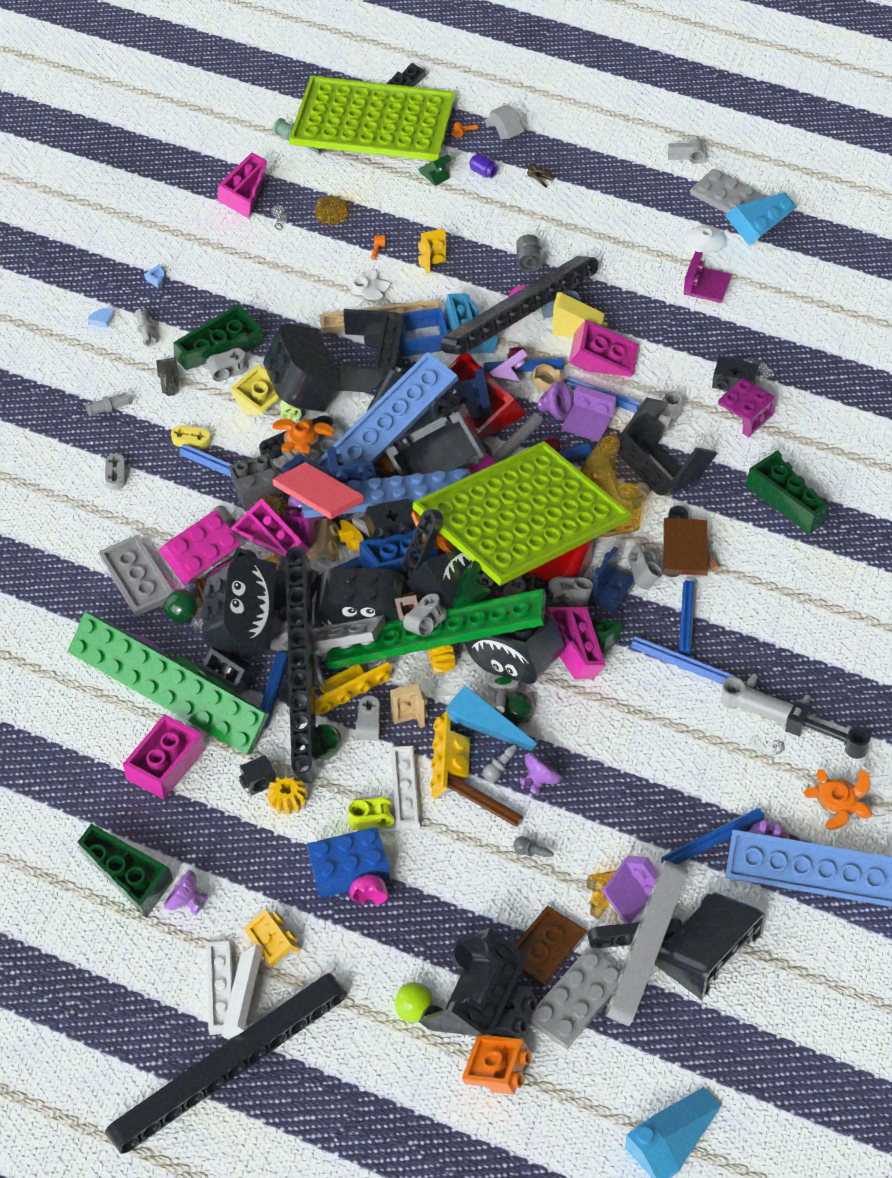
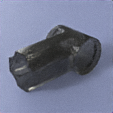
M176 357L156 360L162 393L167 396H174L180 391L177 377L179 375Z

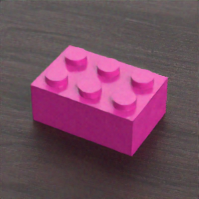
M215 509L166 542L159 552L182 584L186 586L235 552L237 547H240L242 544Z
M164 714L123 763L126 780L165 799L205 750L202 733Z

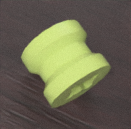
M283 400L280 401L282 419L296 421L301 417L300 408L293 407Z

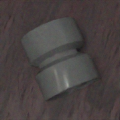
M531 234L519 237L515 244L519 268L525 272H533L543 266L540 239Z

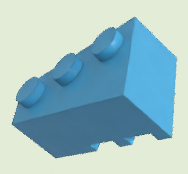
M783 192L735 206L725 216L750 246L797 208V206Z
M467 293L447 294L444 314L447 316L448 329L451 331L480 315L478 307ZM498 334L468 353H495Z

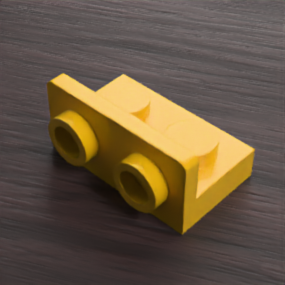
M444 229L421 233V242H418L421 255L418 256L420 267H424L426 274L430 273V265L446 262V233Z
M264 909L244 927V930L255 945L263 948L262 955L268 964L274 966L291 950L298 953L301 949L296 943L298 941L296 935L291 930H287L283 925L286 923L283 917L278 912L272 913Z

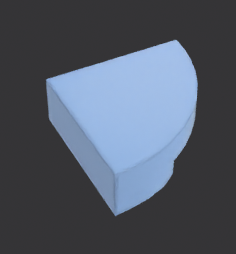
M160 264L144 274L145 279L157 288H160L164 283L165 275Z
M105 308L93 312L87 318L88 324L107 327L114 315V309Z

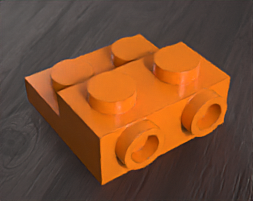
M487 1035L483 1037L477 1036L462 1080L468 1085L488 1087L494 1093L514 1095L516 1089L521 1088L523 1085L524 1076L522 1071L524 1066H528L531 1062V1051L523 1039Z

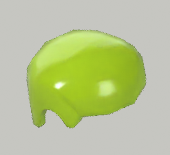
M413 981L403 984L395 997L394 1008L397 1015L405 1021L418 1022L423 1011L433 1005L431 990L419 982Z

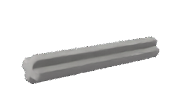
M534 413L491 458L497 463L507 459L542 423V416Z

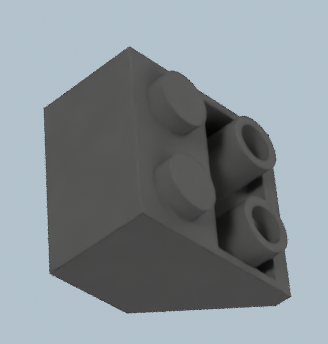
M269 453L228 466L238 499L244 511L250 510L261 498L268 504L284 499L283 491L273 485V479L279 476V473Z

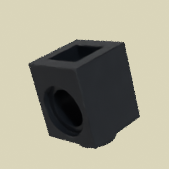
M266 755L240 765L241 775L238 776L239 782L243 789H248L251 796L269 789L270 783H276L275 771Z

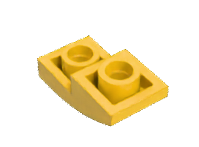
M341 520L342 529L338 530L341 543L345 542L347 550L352 549L353 552H358L359 555V542L364 541L362 534L353 524L346 520Z

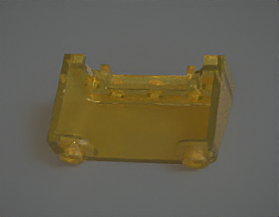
M616 434L602 437L579 469V471L632 514L630 521L600 535L601 537L639 531L642 505L640 490L632 483L619 484L616 479V452L620 448V442Z

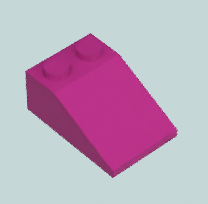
M585 320L574 332L568 363L589 372L632 377L639 344L589 320Z

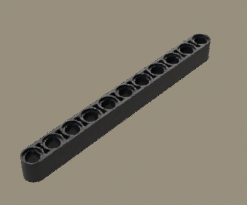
M588 256L574 257L446 334L440 344L442 351L455 355L466 354L554 300L557 292L565 293L596 274L599 268L598 260L595 257Z
M294 546L286 552L285 556L291 767L300 781L309 783L315 780L318 773L311 563L303 548ZM303 598L302 601L296 603L298 599ZM299 619H303L302 622L296 623ZM304 639L302 643L297 644L299 640ZM301 660H305L304 663L297 665ZM301 681H306L303 685L298 686ZM302 702H306L304 706L298 707ZM303 723H307L304 728H299ZM308 744L307 748L300 750L303 745ZM309 766L306 771L300 772L303 767Z
M332 973L325 974L113 1121L105 1130L106 1136L120 1154L131 1151L339 1005L346 998L347 990Z

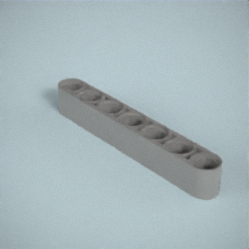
M664 860L606 1009V1017L626 1026H630L686 880L687 869L667 860Z

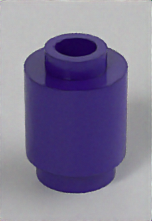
M481 153L473 155L470 159L469 165L472 171L485 178H493L496 175L498 165L494 160Z

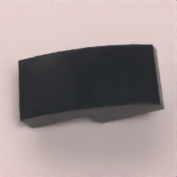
M411 63L402 73L398 71L387 84L414 87L427 74L424 69Z

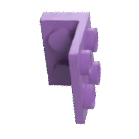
M577 385L574 390V405L562 425V430L600 442L615 415L616 397Z
M627 856L602 890L624 923H631L645 905L657 877L658 871L648 857Z

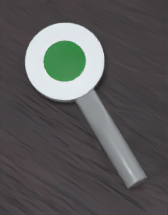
M493 675L488 678L487 687L497 692L495 710L500 714L505 710L507 692L518 689L519 681Z

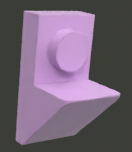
M522 349L489 372V375L495 379L519 383L520 380L512 370V367L514 366L517 369L526 363L524 359L528 355Z

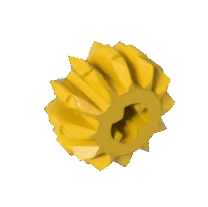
M452 644L427 650L431 669L435 674L448 673L455 668Z
M287 774L284 779L277 777L276 783H270L267 792V799L271 809L276 808L278 814L285 811L289 815L292 810L298 813L299 807H304L305 800L307 799L305 784L303 781H298L296 776L289 779Z

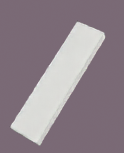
M390 747L396 830L420 829L414 747Z
M231 940L206 942L209 1035L222 1034L233 989Z
M254 945L240 955L221 1035L228 1040L245 1030L263 948L258 945Z

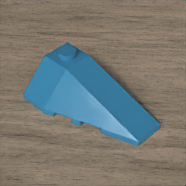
M465 685L447 705L445 710L448 713L447 716L456 724L461 723L463 726L531 752L537 745L533 739Z
M703 1087L646 1119L626 1135L625 1149L651 1178H672L681 1170L685 1160L696 1147L698 1140L713 1121L721 1105Z

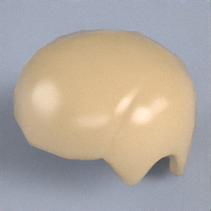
M547 364L537 365L531 374L533 385L538 391L548 393L553 383L563 382L564 380L559 369H554Z

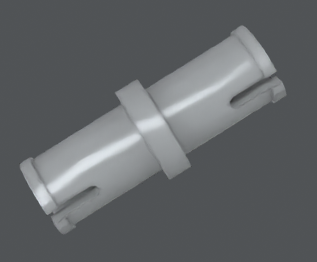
M140 308L135 311L138 332L141 333L145 346H148L147 340H149L150 346H153L156 343L153 323L149 320L147 310L143 308L142 315Z
M124 392L109 398L105 396L102 400L87 403L85 406L90 417L105 411L107 413L112 412V409L127 406L129 405V399Z

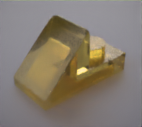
M616 871L587 876V888L594 892L589 900L590 915L596 919L600 918L610 904L602 890Z

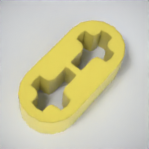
M177 426L171 431L172 442L179 447L187 444L196 449H205L211 444L210 433L203 428Z

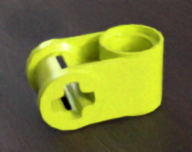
M378 797L375 799L352 801L348 806L349 826L358 831L373 827L388 828L394 824V817L390 812L391 799Z

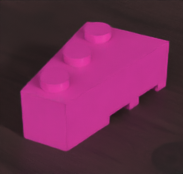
M251 152L218 185L217 201L249 219L266 177L267 160Z
M262 498L230 528L238 536L285 559L286 552L291 547L299 546L303 548L305 553L310 550L306 543Z
M547 607L545 615L555 618L564 643V652L559 656L574 679H594L605 666V662L587 607Z

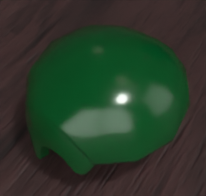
M177 589L166 598L164 611L166 616L173 622L188 624V620L196 615L197 602L194 595L188 590Z
M523 692L509 693L506 695L505 710L501 715L518 727L522 722L530 721L535 711L534 703Z
M321 724L316 727L317 759H330L340 749L341 734L337 728L329 724Z

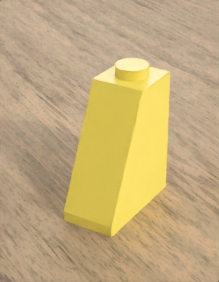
M557 292L553 310V335L573 338L574 332L585 320H589L607 329L608 323L604 322V313L561 292Z

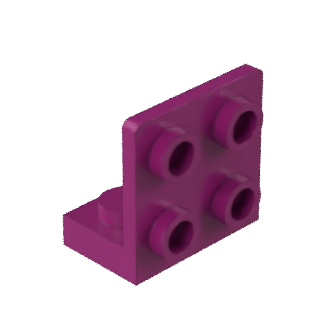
M695 251L685 276L683 295L722 303L732 274L704 268L705 261H702L703 252Z
M742 378L718 400V405L742 418V434L750 437L774 415L776 397Z
M300 508V511L298 509L285 510V514L279 515L306 544L315 543L314 521L328 518L326 516L304 518L302 508Z

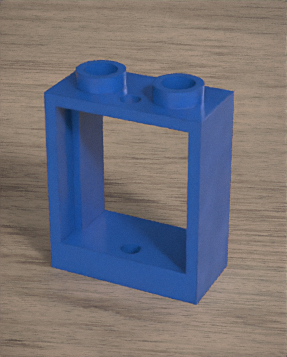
M441 308L400 313L403 317V330L399 347L401 357L442 351L441 340L451 330L446 328L448 327L447 316L443 315ZM438 327L440 335L408 340L407 330Z

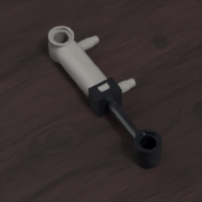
M751 674L746 684L736 677H729L724 680L720 700L726 708L736 709L739 707L786 726V732L798 737L801 736L805 727L844 742L845 752L851 758L861 759L866 756L871 739L869 731L863 727H853L847 734L809 719L811 710L809 706L811 697L809 695H805L800 702L796 701L792 705L753 689L758 678L756 674Z

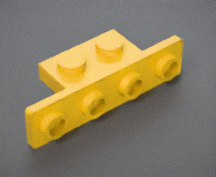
M386 662L366 673L359 664H356L325 680V686L319 685L324 695L315 699L316 717L327 713L330 709L340 704L347 703L351 698L359 694L366 693L370 688L378 684L387 682L392 677L391 664Z
M447 712L437 717L433 726L435 739L432 744L434 757L431 763L433 774L430 788H432L431 797L435 799L447 789L448 773L464 781L468 777L470 738L450 731L451 720L448 718Z

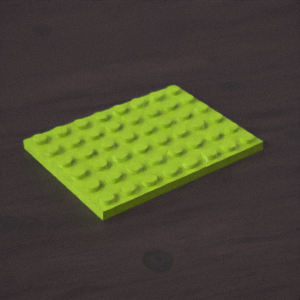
M310 76L289 137V144L299 147L307 146L317 149L325 148L335 151L342 150L353 153L360 152L372 155L435 161L440 158L456 92Z
M544 441L413 502V509L419 515H422L425 510H439L443 516V524L439 532L472 562H478L481 565L480 569L499 586L630 521L632 515Z

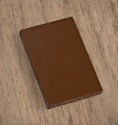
M664 518L663 574L708 575L707 520Z
M547 905L514 945L522 952L524 957L521 973L542 987H545L587 936V930Z

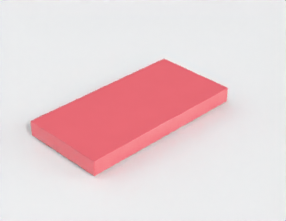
M306 462L273 479L275 487L329 519H333L364 502L362 494Z

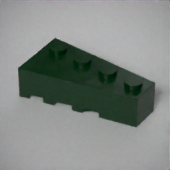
M237 304L173 342L174 358L185 370H189L206 364L207 359L212 355L224 353L235 348L245 351L263 345V329Z
M778 450L749 469L745 487L804 531L810 534L824 524L828 505L813 488H808L805 485V479L801 475H796L793 471V466L782 459V454Z
M92 823L77 841L82 854L145 918H147L174 880L169 867Z

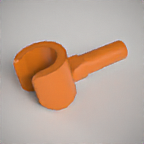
M456 122L454 124L453 136L461 137L463 131L478 129V125L462 126L460 122Z
M376 235L374 237V249L370 257L372 260H375L379 247H385V235Z

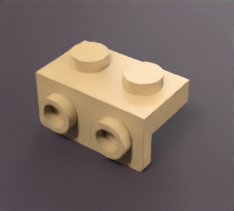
M329 518L314 521L315 543L306 544L310 548L306 553L310 561L324 556L330 562L336 561L339 527Z
M417 683L390 690L391 714L394 724L416 718L420 728L425 727V718H428L425 707L427 699L425 692H420Z

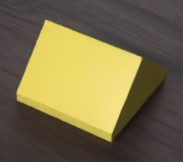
M259 364L230 388L244 414L261 415L280 399L270 382L266 370Z

